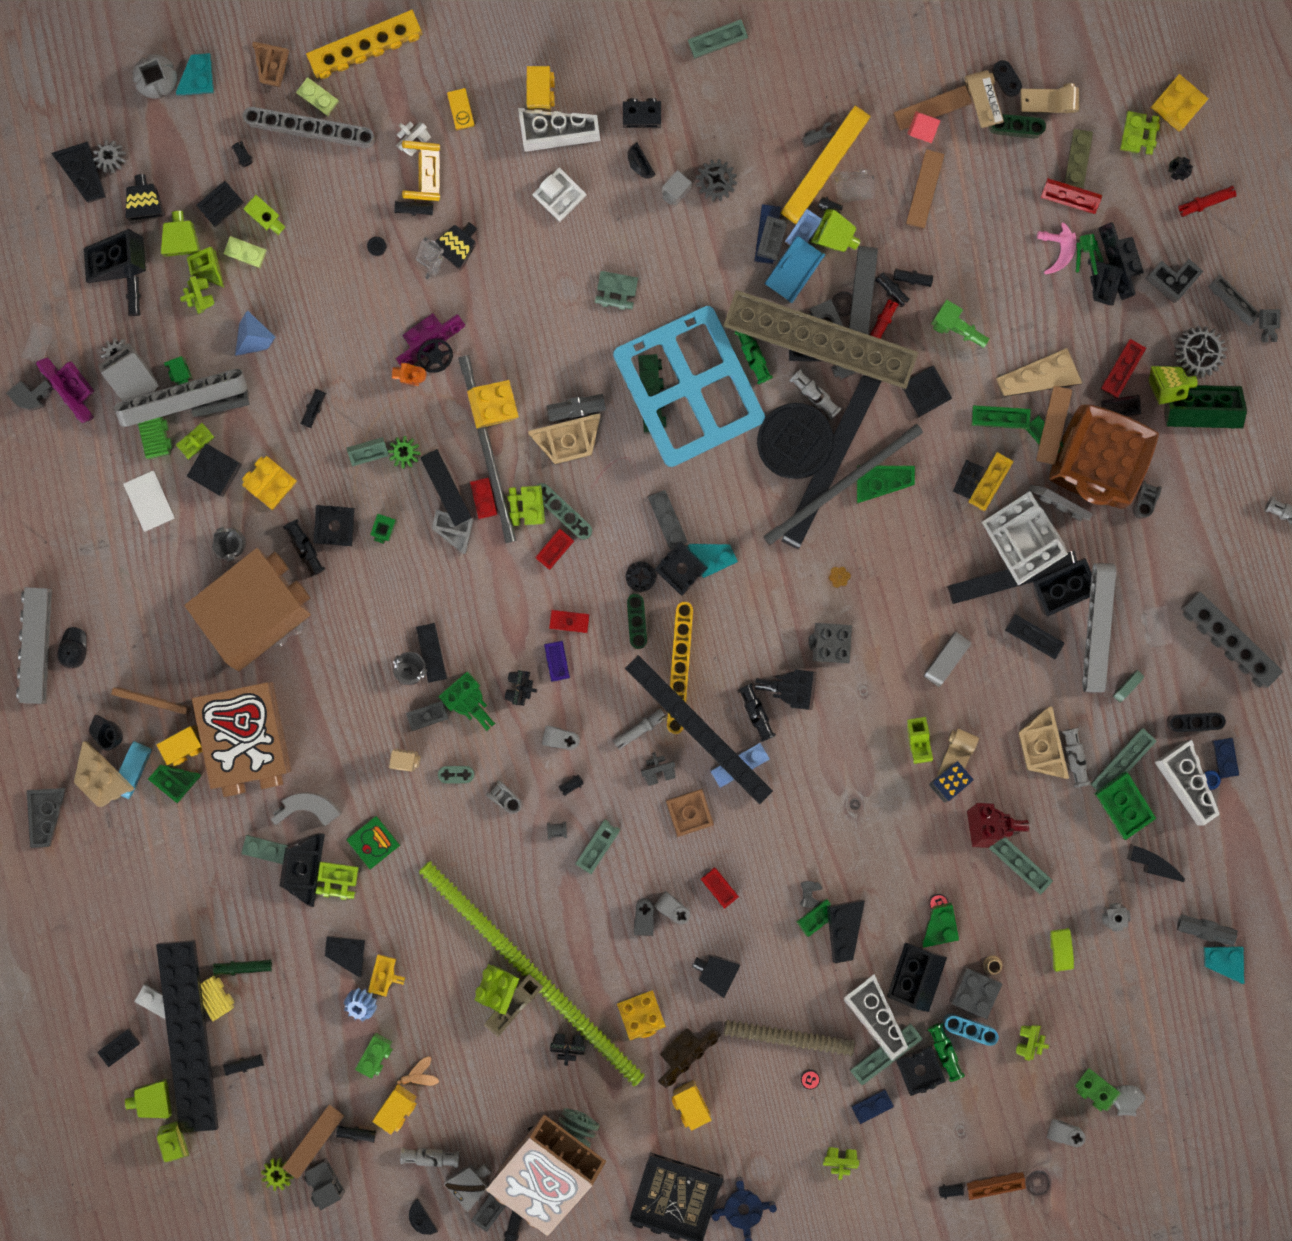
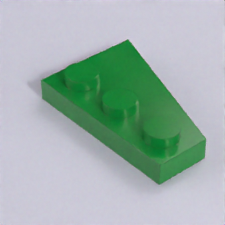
M877 465L857 480L856 504L914 486L915 466Z

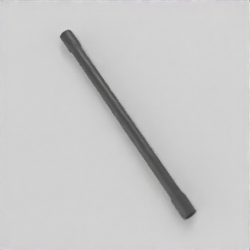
M466 355L459 357L458 360L467 391L476 387L470 357ZM487 427L478 428L505 543L514 542L517 540L507 509Z
M918 424L912 426L902 436L788 520L776 526L763 536L765 541L769 545L776 542L787 531L897 450L913 441L923 433Z

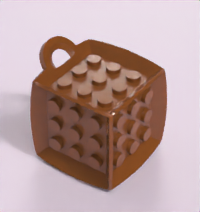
M1083 404L1077 408L1062 437L1063 447L1059 446L1061 451L1057 454L1055 465L1051 467L1049 480L1080 495L1090 503L1124 509L1132 503L1152 460L1159 433L1127 416L1098 406ZM1071 427H1075L1073 437L1069 440L1066 447L1065 458L1058 462Z

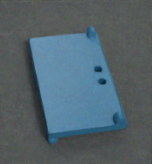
M796 236L764 284L786 298L790 303H793L825 254L815 249L799 236Z

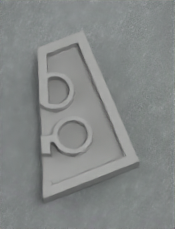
M1030 485L1027 491H1031L1033 495L1039 497L1043 502L1055 505L1059 511L1071 513V517L1078 521H1082V519L1090 521L1093 515L1091 512L1048 488Z

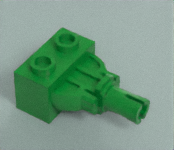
M467 671L438 697L450 711L454 710L458 714L465 715L469 720L473 717L476 718L487 732L490 729L489 725L492 727L496 723L479 705L480 703L484 708L487 706L479 689L481 685Z

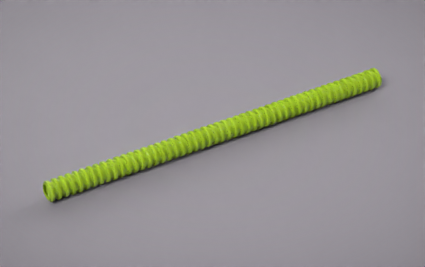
M428 861L419 870V874H423V878H427V882H431V886H435L437 888L436 891H440V895H444V899H448V903H452L454 905L453 908H457V912H461V916H465V920H469L470 925H474V929H478V933H482V937H486L487 942H491V946H495V950H499V954H503L504 959H508V963H512V967L517 968V972L520 971L521 975L525 977L530 974L543 986L539 993H542V996L546 997V1000L550 1001L551 1005H554L555 1009L559 1010V1013L563 1014V1017L567 1018L568 1022H571L572 1026L576 1027V1030L580 1031V1034L584 1035L590 1044L593 1043V1047H597V1051L602 1052V1056H606V1060H610V1064H614V1068L619 1069V1073H623V1077H627V1081H631L632 1086H636L641 1082L645 1074L641 1073V1070L637 1069L636 1065L632 1064V1061L628 1060V1057L624 1056V1053L620 1052L614 1043L611 1044V1040L606 1039L607 1036L605 1034L602 1035V1031H598V1027H594V1023H590V1019L585 1018V1014H581V1010H577V1006H573V1002L568 1001V997H564V993H560V989H556V985L551 984V980H547V976H543V972H539V968L534 967V963H530V959H526V955H522V951H518L517 946H513V942H509V938H505V934H501L500 929H496V925H492V921H488V917H484L483 912H479V908H475V904H471V900H467L466 895H462V891H458V887L453 886V882L450 883L449 879H446L445 875L441 874V871L437 870L431 861Z

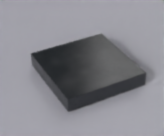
M934 365L910 378L907 388H902L918 418L952 399Z

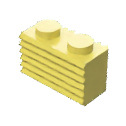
M214 975L201 983L203 1006L212 1022L234 1008L233 998L229 993L226 994L222 989L224 987L223 982L219 977L215 978Z

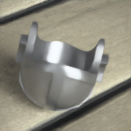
M224 527L216 529L217 532L213 535L212 544L214 553L219 558L226 559L227 562L234 561L235 557L240 556L245 549V536L235 528L224 529Z
M405 652L400 656L397 655L393 662L395 664L393 669L394 676L403 685L418 683L421 677L424 678L428 670L425 668L426 664L422 657L415 652Z

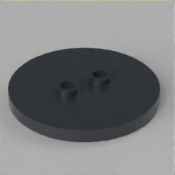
M788 403L774 409L764 419L757 436L758 452L765 466L774 474L793 480L807 478L820 471L829 460L834 445L833 431L827 418L818 409L804 403Z

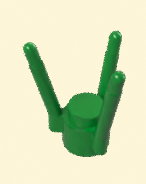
M1094 234L1080 236V242L1076 243L1075 271L1076 273L1079 272L1081 250L1083 249L1084 253L1089 252L1094 275H1097L1093 251L1096 252L1098 260L1104 262L1098 247V241L1095 240Z

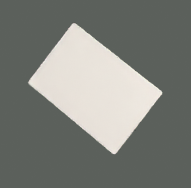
M154 471L123 484L144 532L174 519V515Z

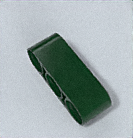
M1002 114L1004 120L1002 128H996L994 125L988 126L990 132L996 135L1033 139L1039 138L1046 129V123L1041 118ZM1018 122L1021 124L1022 129L1015 130L1012 124ZM1032 125H1039L1041 131L1034 132L1032 130Z
M632 594L627 599L630 644L635 649H642L647 644L644 600L641 595ZM638 597L641 600V605L638 608H633L630 605L631 598ZM634 616L642 618L643 623L640 627L632 625L631 620ZM636 635H641L644 638L643 645H634L633 638Z

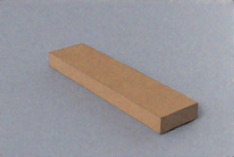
M966 85L896 111L893 114L899 130L903 131L910 128L916 111L937 118L971 105L972 101Z
M926 149L909 209L907 225L925 228L945 154Z
M1053 386L1036 461L1055 465L1072 395L1071 389Z
M119 687L112 689L111 695L185 715L189 714L190 706Z
M328 1105L282 1168L298 1180L344 1115L331 1105Z

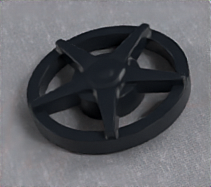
M439 338L424 342L417 353L419 365L430 373H438L445 370L453 358L451 346L445 340ZM434 343V348H431L428 352L423 351L426 346ZM438 343L446 345L449 350L441 351L438 348ZM421 354L427 356L429 360L426 366L421 362ZM449 354L447 362L443 365V357ZM437 363L441 366L435 369L429 368L432 364Z

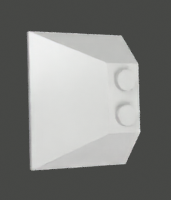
M1031 491L982 521L983 526L1018 585L1068 555L1064 542Z

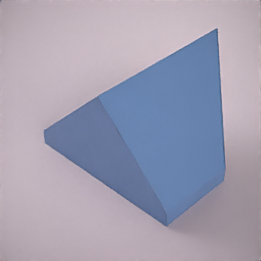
M249 311L245 312L239 323L235 356L267 350L275 339V336Z

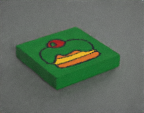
M375 816L347 839V842L370 870L401 846L378 816Z

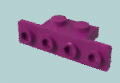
M432 313L402 335L411 348L398 356L396 361L400 366L401 363L414 365L418 361V350L424 342L434 338L446 341L466 325L458 314L444 324H441ZM434 343L426 346L423 351L428 352L431 348H434Z
M49 358L38 360L36 365L40 372L49 380L53 389L59 393L63 402L69 406L75 417L81 423L91 421L94 416L83 402L95 391L73 362H67L58 371Z

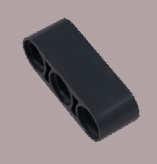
M1189 713L1171 715L1168 717L1166 724L1171 731L1175 732L1209 731L1222 729L1225 726L1226 720L1221 713ZM1214 716L1219 718L1217 726H1213L1211 723V719ZM1195 717L1200 719L1198 727L1192 725V720ZM1175 718L1181 720L1179 728H1174L1173 726Z

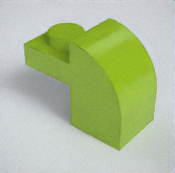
M926 717L908 719L907 733L914 764L933 761Z

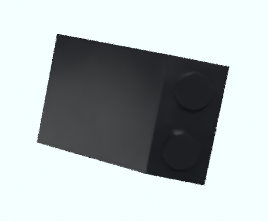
M127 229L85 247L86 282L94 283L130 278L145 272L143 236Z

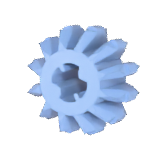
M357 988L355 991H350L343 1003L345 1005L344 1011L349 1012L348 1017L353 1016L355 1020L359 1018L363 1022L371 1018L376 1011L377 999L372 998V993L368 994L366 989L361 991Z

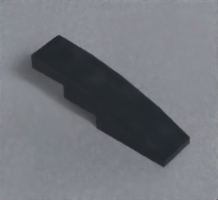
M438 449L420 457L454 526L471 519L472 516Z

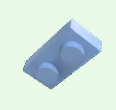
M806 209L785 242L791 245L796 236H799L808 243L822 219Z

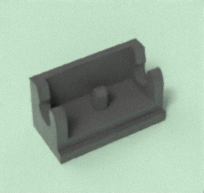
M767 216L757 256L777 261L787 226L786 221Z

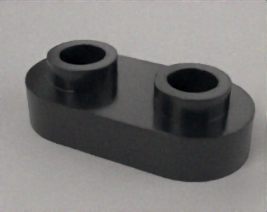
M998 61L992 69L995 80L1006 96H1017L1020 93V89H1022L1020 79L1008 61ZM1005 67L1006 72H1000L999 68ZM1014 83L1016 85V88L1011 89L1009 87V84Z

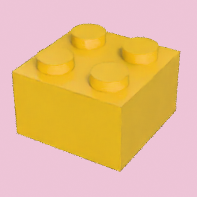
M527 66V109L551 112V107H555L554 91H551V88H555L554 72H551L550 66Z
M1179 74L1150 108L1180 132L1209 98Z
M509 380L474 387L467 391L476 429L513 421L519 417Z
M197 725L190 726L157 744L167 765H180L188 760L187 756L190 755L192 757L203 752Z
M694 1080L673 1090L672 1103L676 1110L680 1109V1118L685 1128L689 1126L692 1131L712 1121L711 1113Z
M397 1084L372 1122L390 1135L394 1130L398 1132L406 1120L403 1117L405 1115L409 1117L417 1104L414 1101L417 1096L400 1084Z

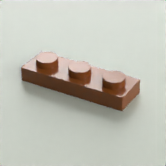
M1013 1172L1009 1175L994 1176L990 1179L974 1180L966 1183L969 1200L1026 1189L1023 1172Z

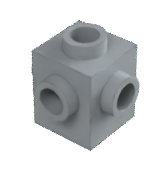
M1121 903L1109 904V907H1103L1102 922L1107 928L1112 929V931H1123V927H1129L1128 922L1131 921V915L1125 906L1121 905ZM1116 915H1120V921H1115Z

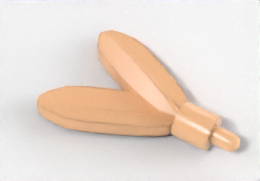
M431 1057L422 1058L410 1071L409 1075L401 1077L397 1084L403 1083L404 1085L409 1082L428 1086L437 1084L439 1082L437 1077L422 1074L430 1065Z

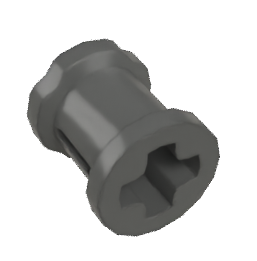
M566 821L560 824H550V822H547L548 840H551L553 837L567 838Z

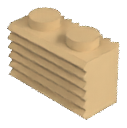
M396 748L391 753L389 768L413 772L419 767L421 756H418L417 751L413 752V750L406 751L405 749Z

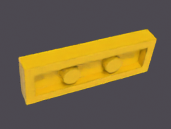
M996 452L968 503L982 511H986L1014 461Z

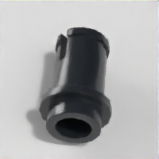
M242 141L232 145V149L239 159V165L247 167L253 163V157L248 154Z
M822 196L818 207L821 208L820 211H826V209L835 210L834 208L842 211L843 205L829 200L827 196L826 198Z
M579 774L573 775V778L559 785V789L561 792L563 791L562 794L564 796L578 787L582 788L584 782Z
M962 1183L948 1186L942 1184V1186H939L940 1198L947 1199V1197L964 1196Z

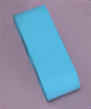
M133 741L119 770V773L134 787V790L152 751L151 748L136 741ZM134 790L120 796L130 799Z
M953 1013L947 1014L943 1019V1025L950 1033L988 1046L995 1045L999 1039L996 1030L983 1023ZM950 1019H957L955 1027H948ZM969 1025L975 1026V1031L972 1034L966 1033V1028ZM988 1031H992L994 1034L991 1040L984 1039V1035Z

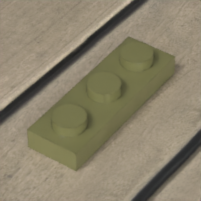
M1080 129L1073 130L1064 180L1065 184L1081 189L1084 188L1093 132Z

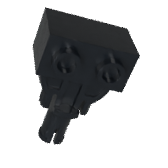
M795 669V672L775 676V679H782L783 681L756 678L755 683L765 685H755V690L779 692L781 694H773V697L780 698L783 702L789 704L790 708L812 710L817 672Z

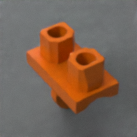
M401 363V367L392 368V379L400 380L401 383L411 386H419V383L424 382L427 376L424 368L408 363Z

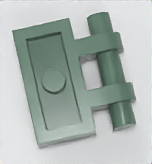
M601 271L597 291L604 292V297L596 296L595 303L602 304L603 307H608L609 305L619 307L620 310H633L634 302L627 301V296L635 297L638 277ZM610 293L621 295V300L610 298Z

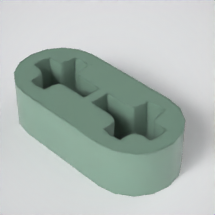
M1138 670L1134 671L1115 691L1113 697L1119 703L1122 702L1145 676Z
M444 766L438 771L439 780L446 784L469 783L475 776L474 770L470 766ZM445 769H448V772L455 773V776H450L448 780H445V777L441 774L445 772ZM464 769H467L471 776L468 777V780H464V777L458 776V773H463Z

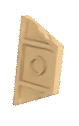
M600 413L531 430L528 433L554 464L591 456L599 426Z
M1050 706L1018 732L1026 768L1030 771L1069 779L1053 708Z
M84 741L82 743L74 783L97 807H103L111 800L120 798V795L134 790V787L89 742Z

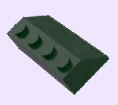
M1197 385L1195 388H1189L1186 399L1164 404V416L1167 427L1243 429L1247 415L1242 386Z

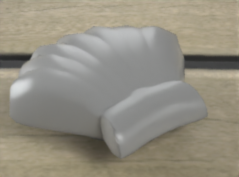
M1118 1086L1116 1089L1122 1094L1114 1103V1106L1118 1109L1117 1116H1136V1110L1145 1101L1146 1096L1136 1086Z

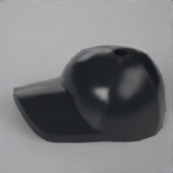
M70 627L65 631L57 651V658L62 666L74 669L83 664L87 651L86 633L76 627Z
M94 715L89 727L91 736L105 751L118 747L123 741V733L120 727L113 721L106 720L99 715Z

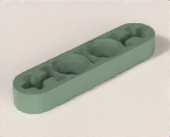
M544 483L537 484L541 485V488H546L545 492L548 496L551 493L554 495L548 500L547 504L543 502V505L578 538L582 540L590 538L592 527L548 485ZM555 499L561 502L559 510H553L550 507V503ZM569 512L575 515V521L570 524L564 520V516ZM579 519L582 521L579 525L583 528L586 526L589 528L587 536L584 534L580 536V530L577 527L575 530L571 528L577 524Z

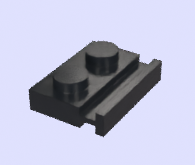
M224 181L196 206L212 225L216 227L244 202L230 185Z

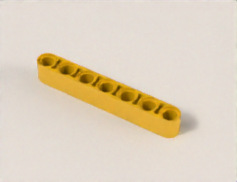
M856 105L853 107L780 213L794 224L798 223L871 116Z
M681 602L677 605L675 612L670 687L673 689L675 682H682L684 684L683 691L676 693L686 702L693 607L688 602ZM687 605L690 608V613L687 616H682L679 613L680 606ZM680 624L688 626L687 634L680 635L677 628ZM679 643H684L687 646V651L684 654H679L676 651V646ZM682 662L685 664V671L683 673L675 671L676 663ZM668 713V730L673 734H679L684 728L681 726L679 730H672L670 723L675 719Z

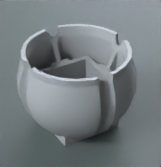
M150 54L148 58H141L133 70V82L137 83L136 89L142 95L152 99L162 98L163 94L169 95L177 82V72L173 70L174 65L172 62L158 54ZM159 65L164 78L147 84L142 71Z

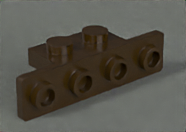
M687 1028L660 1054L671 1068L658 1082L665 1088L673 1085L677 1077L688 1071L695 1060L700 1059L710 1046L718 1042L721 1034L713 1028L699 1041L693 1032Z

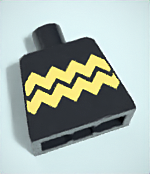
M145 174L135 175V186L126 188V219L134 221L165 216L157 187L154 184H147Z
M470 222L462 230L453 225L432 244V247L461 271L476 246V242L471 237L477 231V228Z

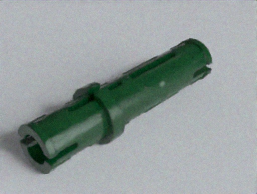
M233 960L230 963H213L214 976L228 974L236 976V974L272 972V960L235 962Z

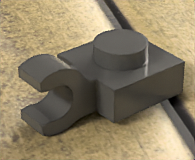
M831 122L825 123L820 131L815 132V130L805 133V137L802 139L804 148L821 142L823 139L832 138L835 135V131L832 133L826 132V128L832 125Z

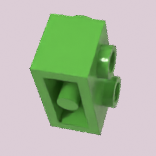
M375 1033L355 1070L371 1079L374 1075L378 1076L383 1068V1065H381L383 1058L388 1059L393 1050L390 1048L392 1041Z
M1090 1068L1075 1085L1079 1089L1077 1093L1084 1099L1089 1097L1093 1100L1092 1105L1099 1111L1104 1109L1108 1112L1122 1094Z

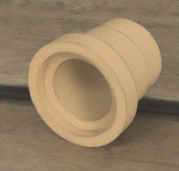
M994 955L985 958L983 968L988 974L996 975L1002 970L1003 965L1000 958ZM993 961L998 962V968L995 971L989 970V965Z

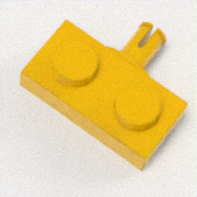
M377 955L368 989L369 993L387 997L389 986L392 982L404 985L405 977L394 975L396 958Z

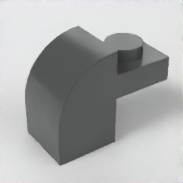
M45 380L32 391L25 382L20 381L6 394L17 406L27 410H38L44 407L40 400L49 397L52 394L51 390L53 387L49 381Z

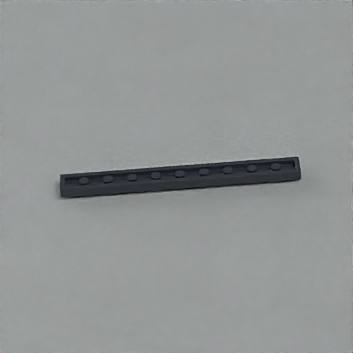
M639 655L624 668L759 805L773 792Z

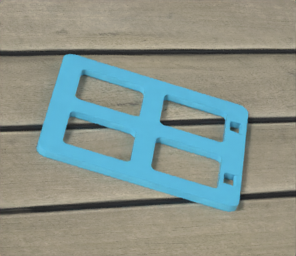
M710 306L700 308L621 345L613 352V357L664 463L668 467L679 465L761 425L765 419V414L715 310ZM694 317L696 324L687 327L684 321ZM701 324H705L722 358V363L694 376L676 342V336ZM643 342L645 348L636 351L633 345ZM656 345H661L679 382L677 385L650 397L635 370L631 358ZM726 376H730L747 410V415L719 428L703 398L701 388ZM686 397L704 435L687 445L674 449L656 411L671 402Z

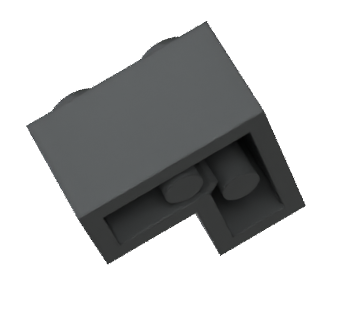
M1190 259L1185 261L1176 272L1161 261L1145 279L1175 303L1204 271Z
M327 1158L306 1169L304 1179L307 1185L313 1188L311 1200L315 1207H319L321 1211L341 1200L345 1190Z

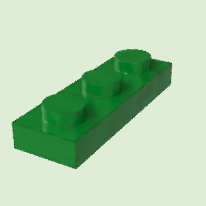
M973 405L971 426L1029 429L1031 409Z

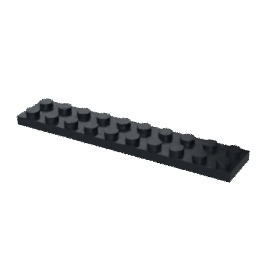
M195 940L157 943L156 948L180 1132L217 1130L219 1126Z

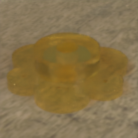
M833 567L829 576V580L832 581V585L835 588H839L841 585L846 586L847 581L851 578V574L846 571L845 567Z

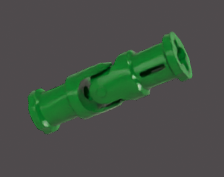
M734 332L735 335H738L742 344L741 349L749 363L750 369L754 371L758 379L757 384L760 385L773 379V376L769 374L766 367L767 362L762 355L757 340H754L751 336Z
M939 1022L927 1029L933 1037V1045L942 1066L946 1068L950 1077L949 1081L954 1082L965 1077V1074L960 1069L959 1059L950 1038L945 1034L944 1025L942 1022Z

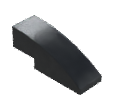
M1130 844L1127 859L1145 864L1144 872L1181 882L1185 881L1180 872L1169 862L1144 848Z

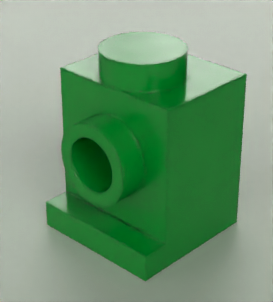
M183 356L164 362L165 367L170 368L168 374L171 381H175L177 385L187 383L193 379Z
M377 513L370 533L371 536H374L373 541L382 544L385 541L390 542L397 520ZM382 526L387 528L386 533L380 532Z

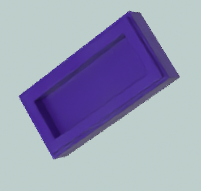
M563 641L544 644L551 682L570 678Z

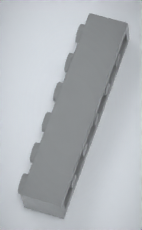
M25 587L21 594V602L24 603V607L20 613V621L23 622V626L19 632V640L22 641V645L18 651V659L21 660V665L17 671V678L20 679V684L16 690V698L19 699V703L46 704L52 589Z

